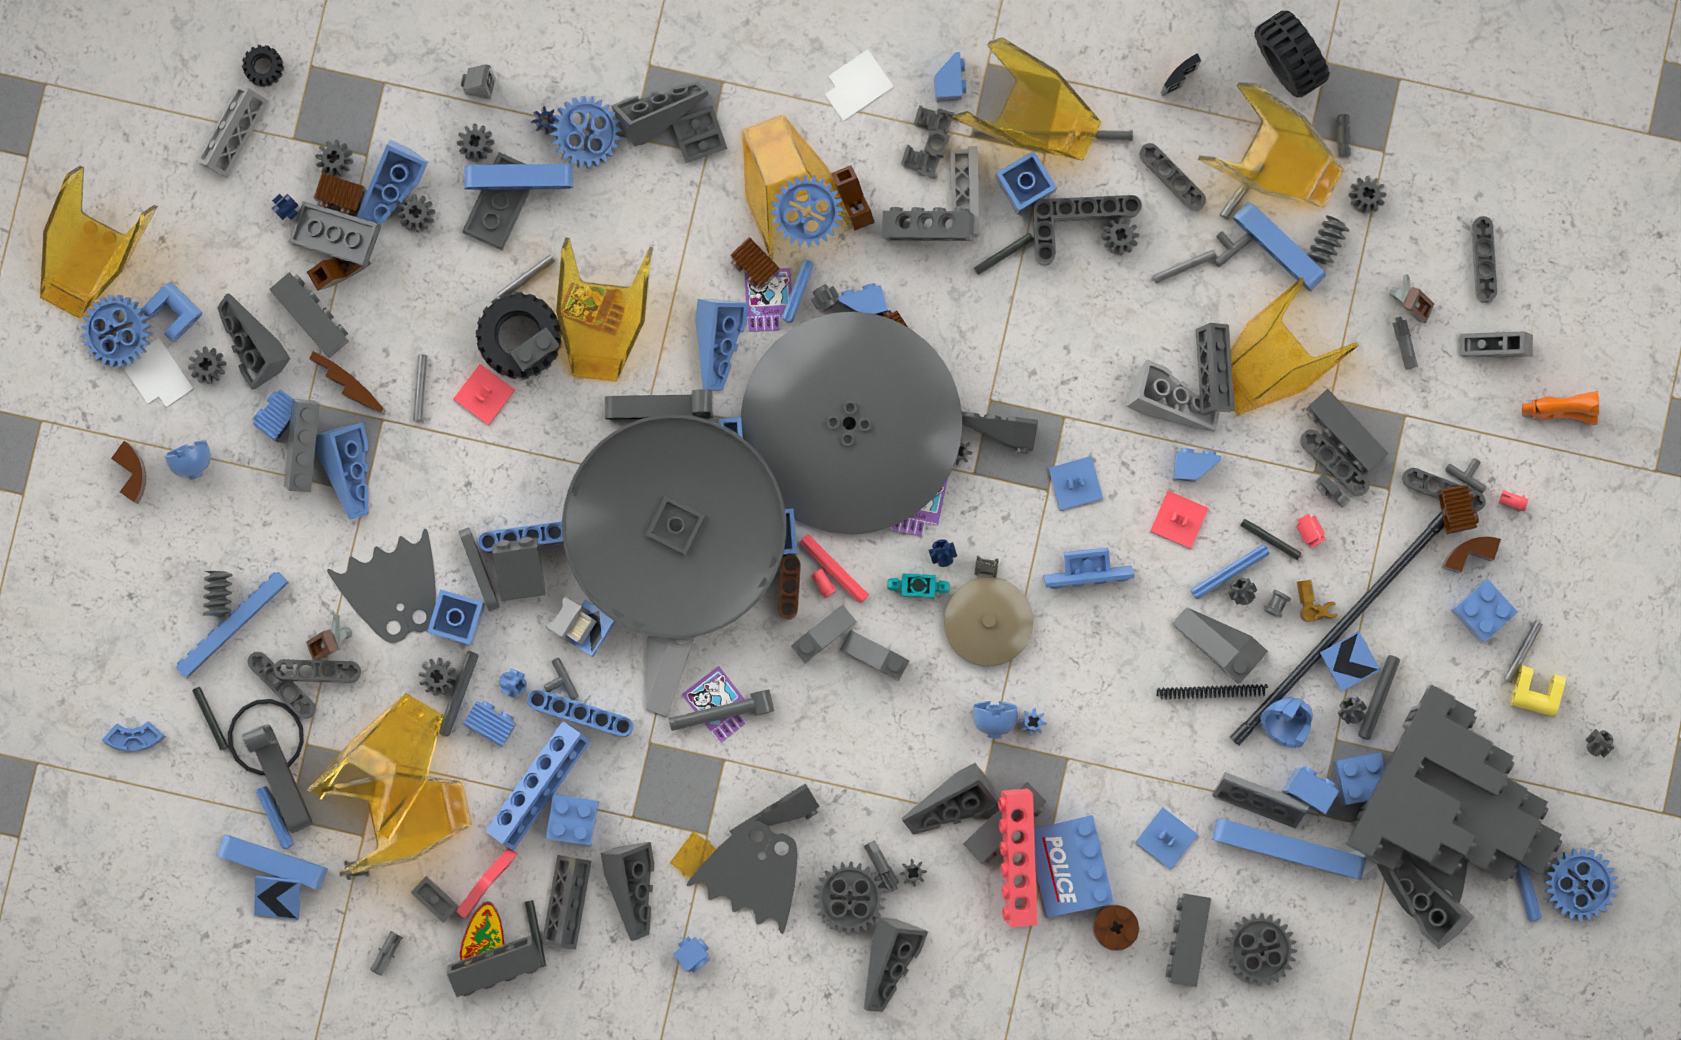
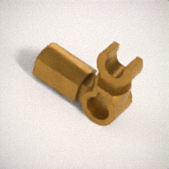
M1312 579L1297 582L1300 604H1303V608L1300 611L1303 621L1312 622L1321 620L1323 616L1329 619L1338 616L1337 613L1330 614L1328 612L1329 606L1336 605L1333 601L1325 603L1323 607L1320 604H1313L1315 597Z

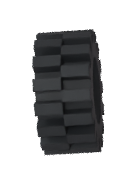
M257 45V48L251 47V51H247L245 53L246 57L242 60V69L245 76L256 86L265 87V85L272 86L273 82L277 83L279 81L278 78L283 75L282 70H284L283 60L279 53L268 45ZM260 58H267L271 61V69L265 74H260L255 70V63Z

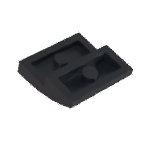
M1198 53L1185 60L1171 73L1161 90L1162 97L1181 88L1186 79L1185 75L1198 69L1202 61Z

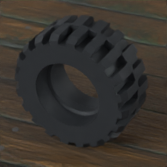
M1288 10L1280 11L1256 27L1254 37L1263 57L1274 75L1292 96L1302 98L1328 81L1330 72L1326 60L1321 54V50L1306 27L1302 25L1301 21Z
M516 292L513 295L509 293L504 294L502 298H496L491 301L492 304L489 307L486 306L482 311L483 315L478 319V329L476 330L477 347L486 363L498 374L508 376L511 379H529V376L535 375L536 377L544 369L547 370L551 366L552 361L558 357V351L562 345V330L552 308L542 299L536 298L535 295H526L522 292ZM518 315L532 319L537 324L539 332L547 327L560 345L524 372L512 355L506 353L501 348L498 339L501 325L507 319Z

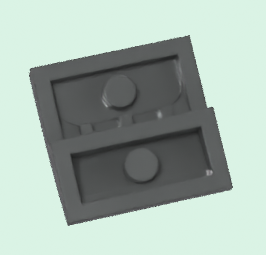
M713 106L683 115L672 124L686 163L727 149Z

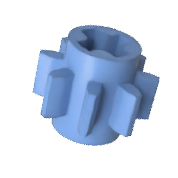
M510 668L509 672L503 673L499 680V684L502 687L501 693L513 698L516 697V694L523 693L527 686L526 680L523 679L525 674Z
M1036 708L1032 710V714L1025 710V719H1019L1025 725L1021 730H1030V736L1033 735L1034 730L1041 734L1040 726L1047 725L1041 719L1044 713L1036 714ZM1029 716H1031V718H1038V721L1036 722V728L1034 726L1029 727L1027 725V723H1029Z

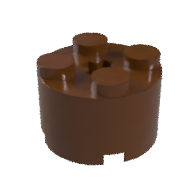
M1109 905L1097 913L1093 921L1092 930L1098 943L1107 949L1118 951L1130 947L1135 942L1139 934V923L1137 917L1130 909L1120 905ZM1113 922L1121 924L1117 934L1115 931H1110V928L1113 927Z

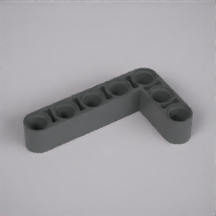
M1136 195L1053 198L1037 201L1033 208L1036 261L1040 265L1046 266L1051 264L1055 258L1054 222L1118 219V217L1133 218L1139 214L1142 208L1140 198ZM1130 201L1134 202L1137 205V210L1133 212L1128 211L1125 204ZM1108 202L1112 203L1115 206V211L1111 213L1106 212L1103 205ZM1086 203L1090 204L1093 207V212L1089 214L1084 213L1081 206ZM1064 204L1068 205L1071 208V213L1067 215L1062 214L1059 207ZM1042 205L1046 206L1049 209V214L1042 216L1037 212V208ZM1045 227L1049 229L1050 236L1046 238L1041 237L1038 230ZM1047 249L1051 252V258L1042 259L1039 252Z
M709 389L692 390V394L605 396V419L639 420L666 414H682L700 418L714 417L713 392Z
M270 724L262 725L242 734L249 753L255 752L290 832L294 833L313 825L311 816Z

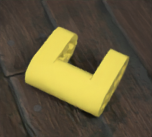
M1521 665L1511 699V706L1555 718L1559 709L1566 677L1554 674L1547 695L1529 690L1533 668Z

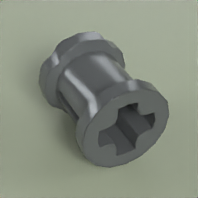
M1273 590L1272 593L1274 595L1268 606H1265L1263 609L1273 616L1281 618V613L1286 603L1291 601V598L1278 590Z

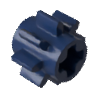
M543 106L541 109L542 113L538 111L533 112L536 119L532 120L531 123L536 124V132L542 129L544 134L547 135L549 132L548 128L555 130V128L550 126V124L556 122L553 118L554 109L548 112L546 107ZM547 116L549 124L542 125L541 122L543 120L541 117Z
M279 193L272 200L275 205L271 209L282 220L286 217L292 220L298 214L295 209L299 205L288 193L284 197Z
M945 539L937 540L932 545L933 549L928 550L932 563H937L940 567L950 566L954 562L953 558L957 557L954 543H948Z

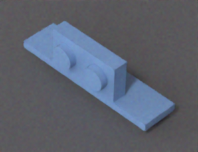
M1108 547L1064 552L1065 573L1043 575L1045 586L1052 589H1058L1065 585L1083 586L1085 583L1093 582L1095 584H1104L1112 580L1124 582L1135 578L1132 565L1110 568Z

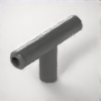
M1221 231L1216 237L1227 250L1214 260L1215 264L1221 267L1251 242L1252 237L1246 233L1233 244L1227 235Z
M1473 458L1465 472L1452 464L1447 465L1445 471L1480 493H1484L1486 490L1484 484L1472 477L1481 463L1478 459Z
M560 658L552 660V664L559 677L545 684V690L549 693L564 685L571 700L578 698L579 695Z

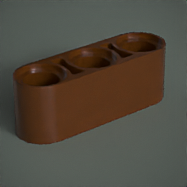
M792 554L784 556L780 565L778 613L786 620L795 618L798 613L801 564L799 558ZM788 559H793L797 562L795 570L788 571L785 569L784 564ZM787 581L795 583V591L786 593L783 590L784 583ZM787 603L792 604L795 609L793 614L788 616L784 615L781 610L782 606Z

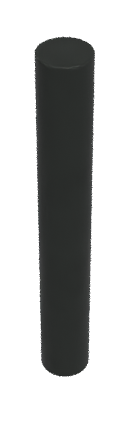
M1030 233L1026 234L975 266V272L977 275L981 274L1032 242L1034 238Z
M1244 518L1241 527L1294 559L1298 560L1302 552Z
M201 687L193 689L194 696L220 751L228 748L227 742Z
M526 901L525 906L531 935L541 957V967H545L547 965L534 901Z

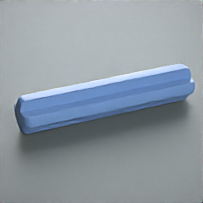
M804 259L802 261L782 316V320L792 323L794 321L814 263Z
M263 786L257 789L256 794L281 847L287 849L293 846L294 842L268 787Z
M1516 863L1515 866L1518 867L1516 876L1528 920H1539L1542 916L1529 869Z

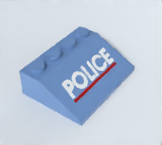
M1093 815L1034 829L1035 868L1047 918L1114 903Z

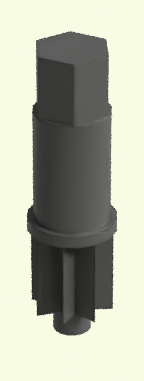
M1402 316L1396 317L1393 327L1405 370L1418 367L1407 320H1402Z
M873 840L866 844L864 848L886 889L891 888L892 892L898 889L896 884L899 881L876 841Z

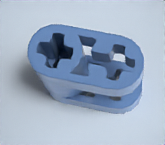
M168 282L144 305L145 311L143 313L151 319L167 305L179 317L165 332V335L172 342H175L201 317L202 311L172 282Z

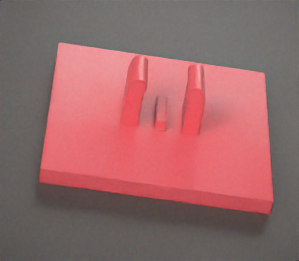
M479 364L453 399L489 425L514 393L515 389Z
M1167 491L1150 531L1191 549L1208 511V507Z

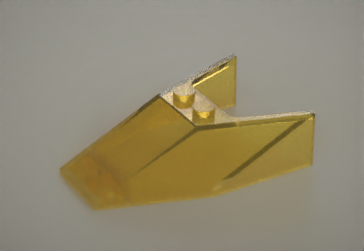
M1003 37L989 41L987 44L989 49L1015 78L1014 87L997 121L982 120L968 111L954 114L952 119L1018 148L1083 161L1099 129L1101 120L1056 69Z
M1238 82V89L1261 119V125L1242 161L1239 163L1228 162L1210 156H1199L1198 160L1262 194L1324 208L1344 168L1304 115L1257 83Z
M783 114L742 130L746 202L767 255L772 260L774 259L771 211L774 208L772 202L779 201L775 197V193H783L780 186L787 188V180L792 184L795 183V176L800 181H803V176L806 174L808 180H811L812 176L815 175L816 182L824 178V186L829 183L832 184L830 192L838 191L826 164ZM800 190L797 192L796 198L806 195L808 192ZM839 192L834 196V198H841ZM841 201L837 206L843 207V211L837 213L843 217L847 229L850 230L852 229V222L843 201Z
M81 165L66 174L43 230L40 286L41 299L77 318H80L123 272L158 206L153 205L142 212L138 222L126 234L120 233L86 215L82 209L84 167Z
M565 237L561 248L556 313L573 377L617 382L645 322L653 247H649L633 283L628 287L589 283L581 280L571 240Z
M1303 277L1252 318L1231 348L1234 409L1238 416L1303 392L1359 346L1355 342L1320 356L1312 357L1282 321L1283 315L1305 281Z
M405 693L354 737L307 790L322 799L341 767L346 763H351L385 783L386 789L375 831L390 840L426 782L443 715Z
M394 772L322 788V793L366 800L369 805L377 843L376 849L339 872L340 877L414 861L472 825L463 781Z

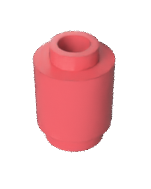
M1307 514L1298 519L1299 524L1296 525V528L1305 544H1309L1310 548L1326 540L1325 532L1315 515L1311 517L1310 514Z

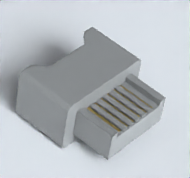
M565 596L562 600V609L555 620L546 625V629L568 643L573 639L582 645L597 621L588 616L589 610Z

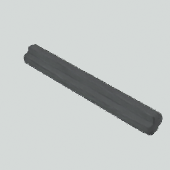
M468 651L438 729V733L441 735L449 736L479 657L477 653Z
M1389 655L1386 659L1365 714L1366 716L1358 732V736L1363 739L1370 740L1400 663V659L1396 656Z

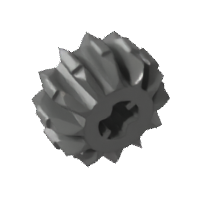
M473 124V130L470 131L469 127L465 126L464 129L467 133L459 132V137L464 140L457 141V145L463 146L459 152L460 154L466 153L465 158L467 160L471 159L473 155L474 161L478 162V155H481L483 159H487L484 152H493L489 145L495 144V141L489 139L492 133L491 131L485 132L486 127L484 125L478 130L477 124ZM475 138L479 142L477 147L475 145L471 146L473 144L472 140Z
M335 140L332 146L330 141H326V149L323 146L319 147L323 154H316L315 156L321 160L316 165L318 168L323 167L321 172L324 174L329 172L330 176H335L337 172L342 177V169H345L347 172L350 171L346 164H353V159L348 158L353 153L351 150H346L348 147L346 143L340 146L339 141ZM336 154L339 160H335V162L332 163L330 158H334V155Z
M1366 176L1364 181L1358 178L1356 180L1357 184L1350 186L1353 192H1349L1348 196L1355 198L1350 204L1353 206L1358 203V212L1363 207H1365L1366 214H1369L1370 207L1374 212L1378 211V205L1383 206L1385 203L1381 198L1387 196L1386 192H1380L1385 187L1384 184L1377 186L1378 178L1370 182V176ZM1365 191H1366L1367 193H1368V192H1371V193H1372V195H1371L1370 198H1369V197H1365V198H1364L1363 194L1365 193Z
M414 194L412 196L413 201L410 202L407 197L404 199L407 203L406 206L399 204V208L403 212L397 213V216L404 218L400 223L402 226L408 224V231H411L415 226L418 233L421 231V225L427 230L429 227L426 222H434V219L429 215H434L436 211L429 209L433 204L431 201L425 203V196H422L418 201L417 195ZM415 209H418L422 213L421 215L418 214V218H415L411 214L412 212L415 213Z
M1118 217L1117 224L1111 219L1109 221L1111 227L1104 226L1103 230L1108 234H1103L1101 237L1104 240H1109L1104 244L1105 248L1110 245L1113 246L1110 251L1112 254L1116 248L1119 249V255H1123L1124 248L1130 253L1132 251L1130 245L1137 246L1138 242L1134 239L1139 238L1140 234L1132 233L1137 229V226L1129 227L1130 219H1127L1125 224H1122V217ZM1120 231L1123 232V237L1126 238V240H1124L1123 238L1121 241L1117 240V234L1115 233L1117 232L1119 234Z
M204 346L203 354L196 349L195 354L198 357L190 356L189 358L194 364L188 365V369L195 370L191 376L193 378L198 377L199 383H203L206 378L207 384H212V377L216 381L220 380L217 375L218 372L225 374V371L220 368L227 365L225 361H220L224 355L222 353L216 354L217 349L214 347L209 352L208 348ZM206 361L212 364V366L208 367V370L203 368V365H206Z
M438 658L437 665H435L433 659H429L431 667L429 668L423 664L422 668L427 670V672L419 673L420 677H426L425 680L420 682V685L429 684L425 689L427 693L434 687L433 695H438L439 688L442 694L445 695L447 694L445 686L450 689L454 688L449 681H457V677L450 676V674L456 672V669L451 668L447 670L451 662L447 661L442 666V658ZM436 671H440V674L443 675V680L439 679V683H436V679L432 678L433 674H437Z

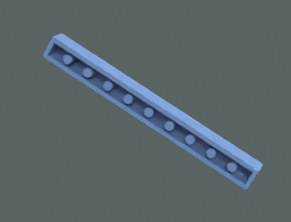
M273 572L266 583L264 581L259 585V590L253 591L248 596L249 599L246 602H241L238 605L239 608L236 611L233 610L228 615L229 618L226 621L222 620L216 630L213 629L208 633V638L202 639L197 644L198 647L195 650H190L187 653L188 656L185 659L182 658L177 663L176 669L185 678H188L289 582L280 572Z

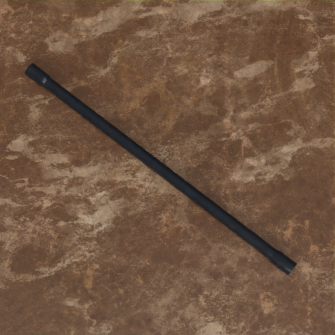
M1442 511L1258 709L1230 736L1233 742L1238 746L1243 743L1253 732V729L1262 721L1260 718L1263 711L1274 702L1281 700L1322 657L1320 652L1331 647L1428 542L1445 527Z

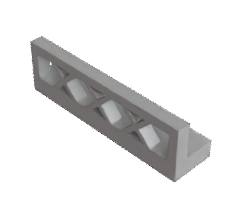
M238 85L196 162L227 178L269 100L247 87ZM252 97L260 102L255 110L250 111L249 103ZM246 117L248 122L246 128L239 130L238 123L240 119ZM236 136L237 145L229 150L228 141ZM225 156L227 163L222 170L215 165L220 157Z
M969 146L968 149H950L952 211H954V208H957L956 201L961 196L968 200L969 207L967 209L974 214L973 237H979L977 146ZM955 155H968V163L963 169L955 163ZM955 168L959 171V173L956 176ZM961 174L969 180V185L963 191L956 186V179ZM968 189H969V197L965 194V192H966Z

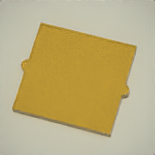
M693 831L670 863L682 871L683 876L687 875L691 878L716 848L710 844V840H704Z

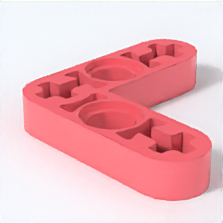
M507 848L478 880L456 913L466 919L489 887L518 854Z

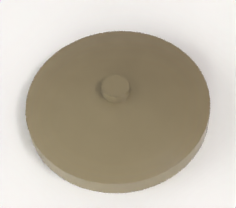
M982 577L967 582L953 594L945 610L944 629L951 647L963 659L980 666H997L1011 661L1026 647L1032 634L1033 614L1027 598L1015 585L1000 578Z

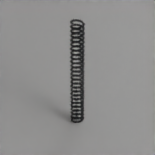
M1243 684L1242 687L1234 685L1233 688L1231 685L1228 687L1225 685L1224 688L1222 685L1220 687L1216 685L1215 688L1212 685L1211 688L1209 686L1206 688L1205 686L1202 688L1194 686L1193 689L1191 686L1189 688L1185 686L1184 690L1183 687H1176L1175 690L1173 687L1171 689L1167 687L1166 690L1163 687L1162 690L1161 688L1157 689L1156 696H1159L1160 693V699L1162 700L1164 691L1165 700H1167L1168 693L1171 700L1173 691L1174 699H1176V693H1178V699L1180 700L1182 691L1183 699H1185V692L1187 693V699H1189L1191 691V697L1194 699L1195 690L1196 698L1198 699L1200 691V698L1202 699L1204 689L1205 698H1207L1209 691V698L1211 699L1212 689L1214 698H1216L1217 691L1218 697H1221L1222 689L1223 698H1225V690L1229 698L1231 689L1233 698L1235 689L1236 697L1238 698L1239 689L1240 696L1243 697L1244 688L1245 697H1247L1248 689L1249 696L1251 697L1253 687L1254 697H1256L1257 689L1258 696L1260 697L1261 687L1263 696H1265V689L1268 688V685L1265 684L1263 686L1260 684L1259 686L1256 684L1254 686L1252 684L1250 686L1247 684L1245 686Z

